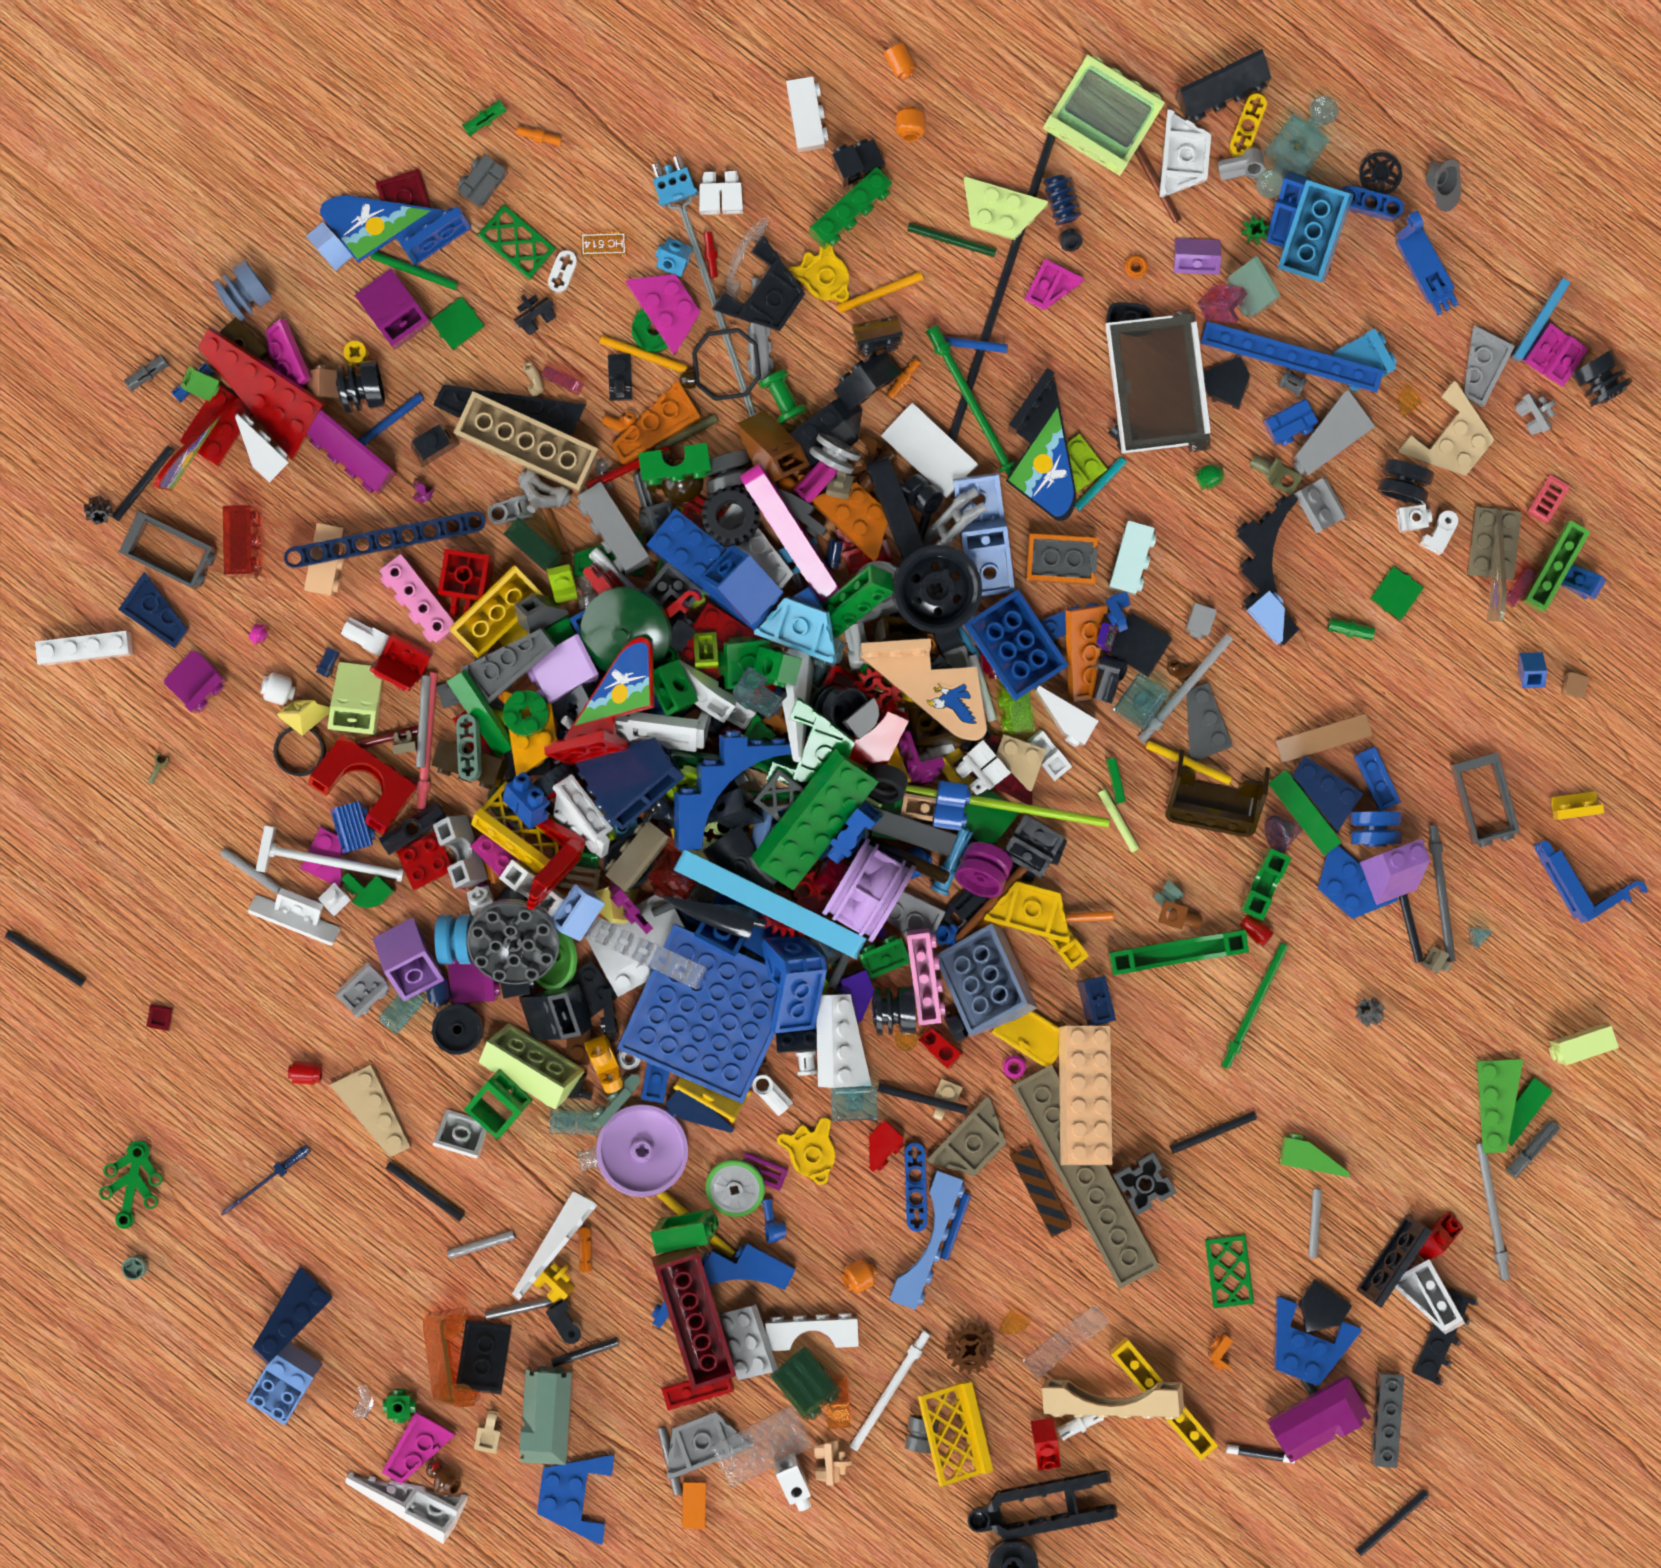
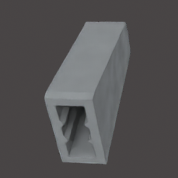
M1349 390L1340 396L1294 456L1293 460L1295 463L1293 466L1300 475L1304 474L1307 477L1375 427Z

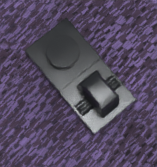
M631 354L608 355L609 401L633 400Z

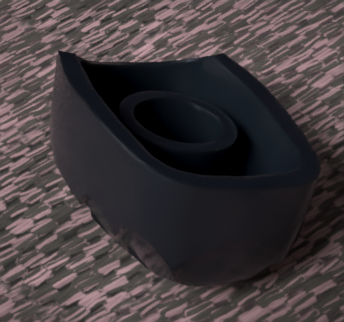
M1117 302L1109 306L1105 324L1154 318V315L1149 307L1142 304ZM1152 330L1121 334L1142 337L1148 335Z

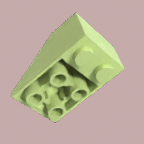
M339 662L330 705L329 730L377 735L383 680L370 672L371 666Z

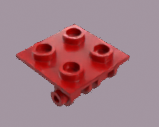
M435 832L396 851L413 891L448 874L447 867L454 864L449 859L444 846L439 845Z

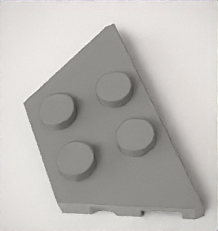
M715 1411L672 1428L667 1478L668 1480L751 1448V1445Z

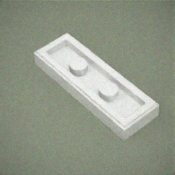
M572 774L553 786V790L593 842H596L613 830V827L604 819L601 811Z

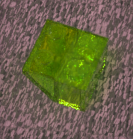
M1002 689L1000 695L997 696L998 709H1003L1004 717L1000 719L1002 732H1006L1007 736L1035 732L1029 692L1014 701L1008 691Z

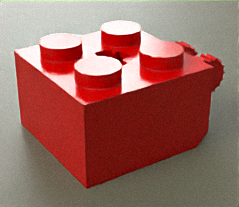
M445 549L438 594L452 598L450 615H457L460 599L466 600L463 610L464 614L473 606V601L477 602L490 589L495 558L490 555ZM468 572L470 577L466 581L462 576Z

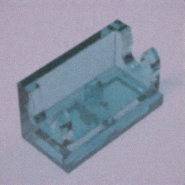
M419 993L403 1002L398 994L380 1015L379 1021L397 1035L427 998Z

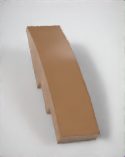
M1363 714L1275 741L1283 763L1370 737L1373 734L1367 715Z

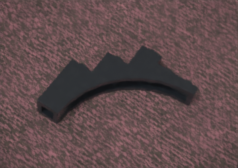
M1293 494L1288 497L1283 495L1274 504L1277 507L1272 514L1267 511L1258 520L1261 523L1260 526L1254 520L1249 524L1245 521L1236 530L1239 534L1235 539L1254 557L1253 559L1248 557L1240 565L1242 570L1238 573L1258 592L1257 594L1252 592L1243 601L1246 605L1242 609L1250 617L1251 615L1246 611L1268 591L1272 594L1274 592L1277 593L1272 568L1273 549L1281 524L1287 513L1298 501ZM1286 611L1284 613L1283 641L1278 644L1280 647L1284 646L1299 630Z

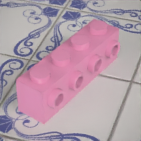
M402 554L379 570L383 575L380 577V580L388 589L392 587L397 593L394 595L395 599L402 607L406 605L411 611L408 613L409 617L416 625L420 622L425 629L422 633L429 642L434 640L435 643L439 644L452 633L449 628L455 621Z
M930 928L907 931V942L919 1025L942 1023V1015H946L944 1001H940L939 993L943 992L942 980L937 979L936 970H940L938 956L934 957L933 948L937 947L936 936L931 934Z

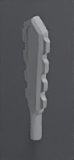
M760 278L752 279V291L760 281ZM751 323V326L748 327V335L758 344L761 368L759 382L770 376L771 371L774 369L773 359L769 357V354L772 352L771 342L768 341L770 329ZM749 342L748 353L750 354V359L747 361V370L750 371V376L755 378L757 374L754 347Z

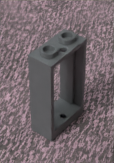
M139 511L119 550V553L195 590L198 586L201 587L206 579V574L204 573L207 567H211L216 559L215 548ZM148 523L206 550L191 581L134 554Z
M1493 753L1450 765L1471 843L1484 847L1493 844L1492 840L1496 838H1501V841L1515 838L1514 834L1520 832L1499 754ZM1491 764L1509 828L1478 837L1460 772Z

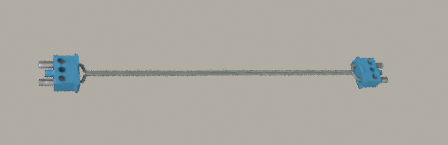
M677 155V158L676 156L673 157L677 169L675 172L672 165H667L664 167L666 175H663L659 163H656L657 169L655 164H652L656 177L653 179L659 197L658 204L663 208L668 206L670 209H678L680 211L713 307L717 298L686 211V206L692 202V197L698 196L699 191L694 186L689 169L684 167L681 156ZM687 176L686 181H681L682 177ZM673 180H676L675 185H671ZM662 184H666L664 189H660ZM689 199L683 204L682 208L680 206H672L675 203ZM714 311L720 330L727 329L722 313ZM722 334L741 392L744 393L747 390V386L729 334ZM748 394L743 398L751 417L756 415V412ZM778 481L773 482V484L775 485L776 488H777ZM816 538L810 539V541L812 542V544L814 545V547L820 555L817 546L818 540ZM786 548L780 549L778 554L781 555L782 560L790 569L789 566L794 561ZM796 565L794 569L790 570L793 573L792 578L795 587L799 590L804 586L799 574L801 571Z

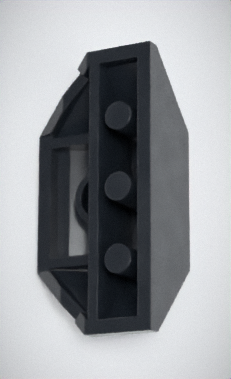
M839 397L790 434L801 445L810 464L807 467L814 468L820 461L809 452L812 446L823 448V445L816 439L819 433L829 435L850 447L858 442L863 411L860 406L850 411Z

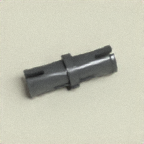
M160 354L147 365H141L140 369L127 379H124V382L133 392L146 381H152L154 379L153 376L168 367L169 363Z

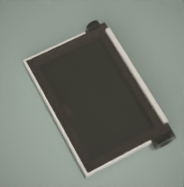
M1189 309L1176 310V315L1105 324L1122 454L1188 446V452L1211 450L1209 435L1211 431L1198 328L1194 313L1189 314Z

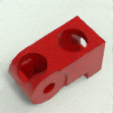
M929 1027L918 1039L947 1069H950L963 1055L932 1027Z

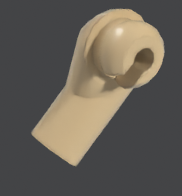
M531 362L524 364L522 369L533 383V385L528 387V391L533 397H537L538 394H542L544 391L541 375Z

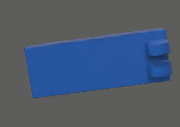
M1376 747L1366 748L1364 751L1356 753L1353 756L1378 811L1382 812L1400 803L1401 801Z

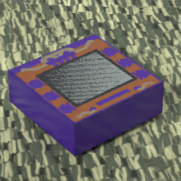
M1102 623L1096 643L1103 651L1111 652L1117 630L1111 624Z

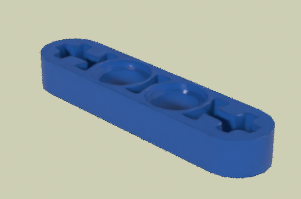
M911 1142L905 1147L906 1221L910 1230L920 1232L927 1226L925 1150L920 1143ZM913 1146H917V1150H921V1154L917 1155V1163L922 1161V1166L911 1165L908 1167V1162L913 1163L912 1155H908V1151H911ZM913 1169H918L922 1173V1178L918 1182H913L909 1179V1173ZM913 1192H919L923 1196L922 1202L918 1205L912 1204L909 1200ZM923 1207L924 1212L919 1211V1218L924 1221L919 1224V1227H915L913 1223H910V1220H913L915 1217L914 1211L909 1212V1208L919 1209Z

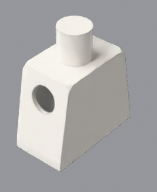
M795 1452L775 1460V1473L789 1504L796 1503L799 1511L810 1508L811 1503L808 1498L811 1496L810 1487Z

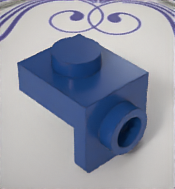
M1125 591L1114 594L1106 600L1109 612L1106 614L1112 626L1116 625L1119 632L1128 629L1126 618L1121 609L1130 606L1129 596Z

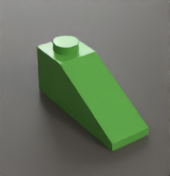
M1290 1133V1137L1283 1136L1279 1157L1281 1165L1349 1177L1350 1173L1313 1144L1303 1140L1304 1135Z

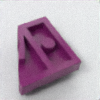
M615 883L611 885L608 889L613 894L610 897L613 903L618 908L622 906L626 910L623 915L631 925L635 922L645 934H648L653 927L645 920L622 889Z

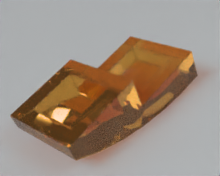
M847 1378L824 1380L828 1429L851 1427Z

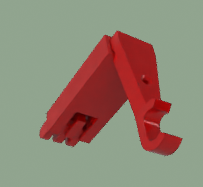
M597 563L591 564L583 571L586 578L592 583L591 585L599 594L614 587L624 586L611 569L605 573ZM690 589L665 610L668 618L670 619L679 610L685 613L688 612L689 606L685 604V599L689 595H693L697 601H701L703 597L700 591Z
M549 818L538 824L537 827L562 848L533 878V884L531 885L526 907L530 910L535 909L581 859L586 843L585 838Z

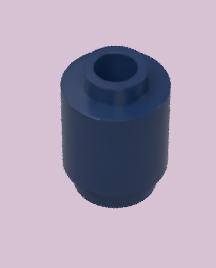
M447 978L426 990L429 1004L433 1003L434 1007L447 1005V1000L451 999Z

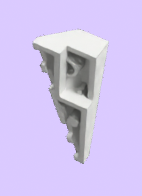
M789 649L786 653L802 658V663L796 685L786 684L787 698L782 701L793 761L800 762L803 757L807 725L790 719V714L797 697L809 705L814 667L810 655L795 649Z
M574 1191L571 1193L513 1291L512 1295L518 1300L521 1299L597 1207L593 1201Z
M352 1472L346 1477V1484L444 1544L454 1530L468 1499V1496L463 1494L460 1497L449 1494L440 1496L434 1491L425 1490L423 1486L408 1483L401 1484L392 1480L388 1483L378 1481L376 1477L369 1476V1479L354 1476Z

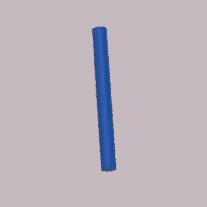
M417 393L361 436L358 441L365 446L424 400L422 396Z

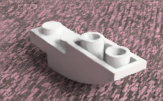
M679 660L699 700L695 704L723 723L728 720L738 727L746 729L755 716L757 709L718 687V681Z

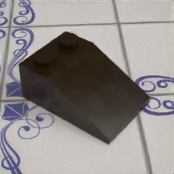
M915 702L904 704V712L909 716L906 730L910 731L915 748L961 744L973 741L965 740L952 734Z

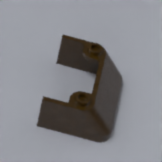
M1180 750L1173 771L1166 806V819L1176 824L1240 837L1252 836L1256 831L1268 795L1270 768L1265 767L1261 782L1247 780L1237 790L1195 781L1196 773L1193 769L1183 766L1184 750Z

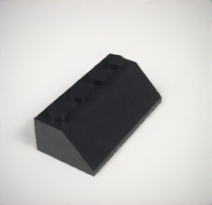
M1263 49L1180 88L1175 99L1185 119L1189 121L1194 120L1195 123L1206 118V113L1214 110L1217 113L1227 107L1226 104L1233 100L1235 103L1248 97L1247 93L1255 90L1258 93L1268 87L1267 84L1271 80V75Z

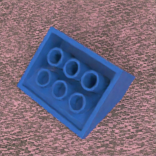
M1019 589L964 624L1014 701L1069 666Z

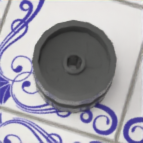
M747 450L726 453L710 459L712 473H707V477L715 478L706 483L709 495L716 493L720 488L726 489L728 486L741 489L744 487L740 475L748 471L749 469L743 468L751 464Z

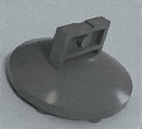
M503 899L486 905L474 916L467 934V948L473 963L483 974L497 982L518 985L535 981L552 968L558 956L560 938L553 920L540 907L537 906L535 909L530 910L526 907L527 901Z

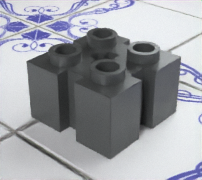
M1152 1151L1136 1159L1138 1165L1131 1169L1129 1165H1126L1112 1173L1120 1189L1123 1192L1128 1189L1131 1194L1126 1199L1137 1216L1152 1208L1153 1206L1150 1201L1155 1198L1162 1202L1177 1193L1166 1175L1160 1176L1158 1173L1163 1168ZM1140 1179H1149L1150 1182L1147 1183L1149 1186L1147 1188L1139 1187Z

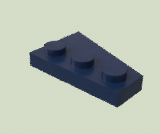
M1304 756L1292 774L1337 832L1363 795L1362 792Z

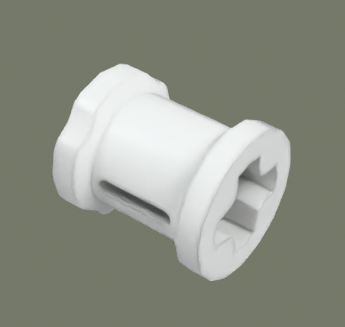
M816 1051L796 1052L799 1060L798 1076L818 1074L814 1062Z

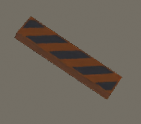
M1029 1145L1009 1155L1051 1238L1070 1229L1072 1226L1031 1146Z

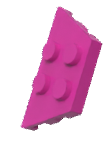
M676 274L628 279L626 284L672 354H677L691 327L700 316V310Z

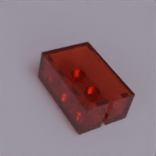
M251 505L223 506L224 575L230 578H259V572H262V559L258 558V549H262V538L258 536V527H261L262 522L261 513H258L257 509Z

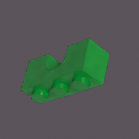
M707 443L684 446L685 458L678 466L667 465L663 461L661 450L638 453L643 483H648V486L662 484L661 480L670 479L671 482H681L687 476H693L694 479L706 478L707 473H712Z
M1272 848L1267 849L1239 911L1259 920H1264L1272 903L1274 891L1279 881L1283 879L1292 859L1291 857Z

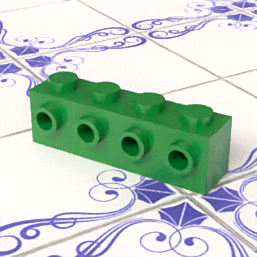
M876 167L810 227L808 234L823 250L829 245L833 247L842 238L840 235L847 230L849 232L852 230L862 215L866 217L875 208L873 205L880 200L882 202L890 195L892 182Z
M870 564L821 604L823 609L830 614V620L833 624V637H839L894 592L892 573Z

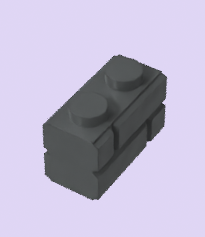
M485 154L482 158L477 157L471 165L473 169L468 177L464 175L457 184L459 187L458 193L480 210L508 174L502 166Z

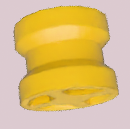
M350 341L344 347V357L349 363L359 366L361 361L368 359V350L361 342Z

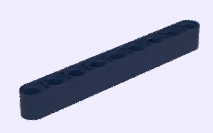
M472 511L289 548L285 552L284 562L289 568L297 569L473 534L484 528L486 519L482 513ZM471 516H476L480 519L481 525L479 528H472L469 525V518ZM450 520L458 524V531L455 533L449 532L446 528V524ZM426 525L435 527L436 534L434 537H427L424 534V527ZM405 529L413 532L414 538L410 542L404 541L401 537V532ZM381 534L389 535L391 538L390 545L382 546L378 541ZM360 538L366 539L369 543V547L365 551H361L356 547V541ZM336 543L344 544L346 547L345 554H335L333 546ZM315 547L323 550V557L319 560L313 559L310 555V551ZM289 553H299L301 561L298 564H291L288 561Z

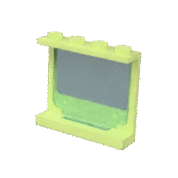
M1087 54L1042 129L1120 176L1165 102L1162 101L1158 94L1154 92L1149 93L1144 90L1139 82L1126 79L1119 70L1115 68L1110 69L1103 64L1104 62L1096 56L1091 57Z

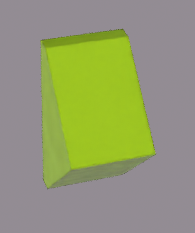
M716 632L696 633L693 636L695 669L718 668Z

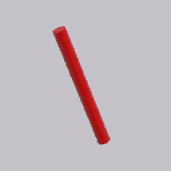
M668 445L660 449H657L661 451L664 449L670 451ZM639 458L586 482L587 489L599 482L603 485L640 468Z

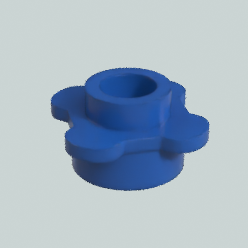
M941 923L936 930L938 943L940 945L948 944L949 947L956 944L957 926Z

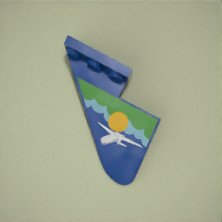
M337 196L325 201L320 208L321 217L357 263H360L394 239H397L412 263L416 266L472 229L458 206L454 209L439 210L354 196Z

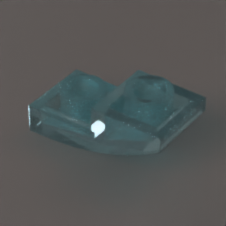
M550 1111L549 1134L599 1135V1127H595L591 1123V1120L594 1118L592 1116L594 1112Z

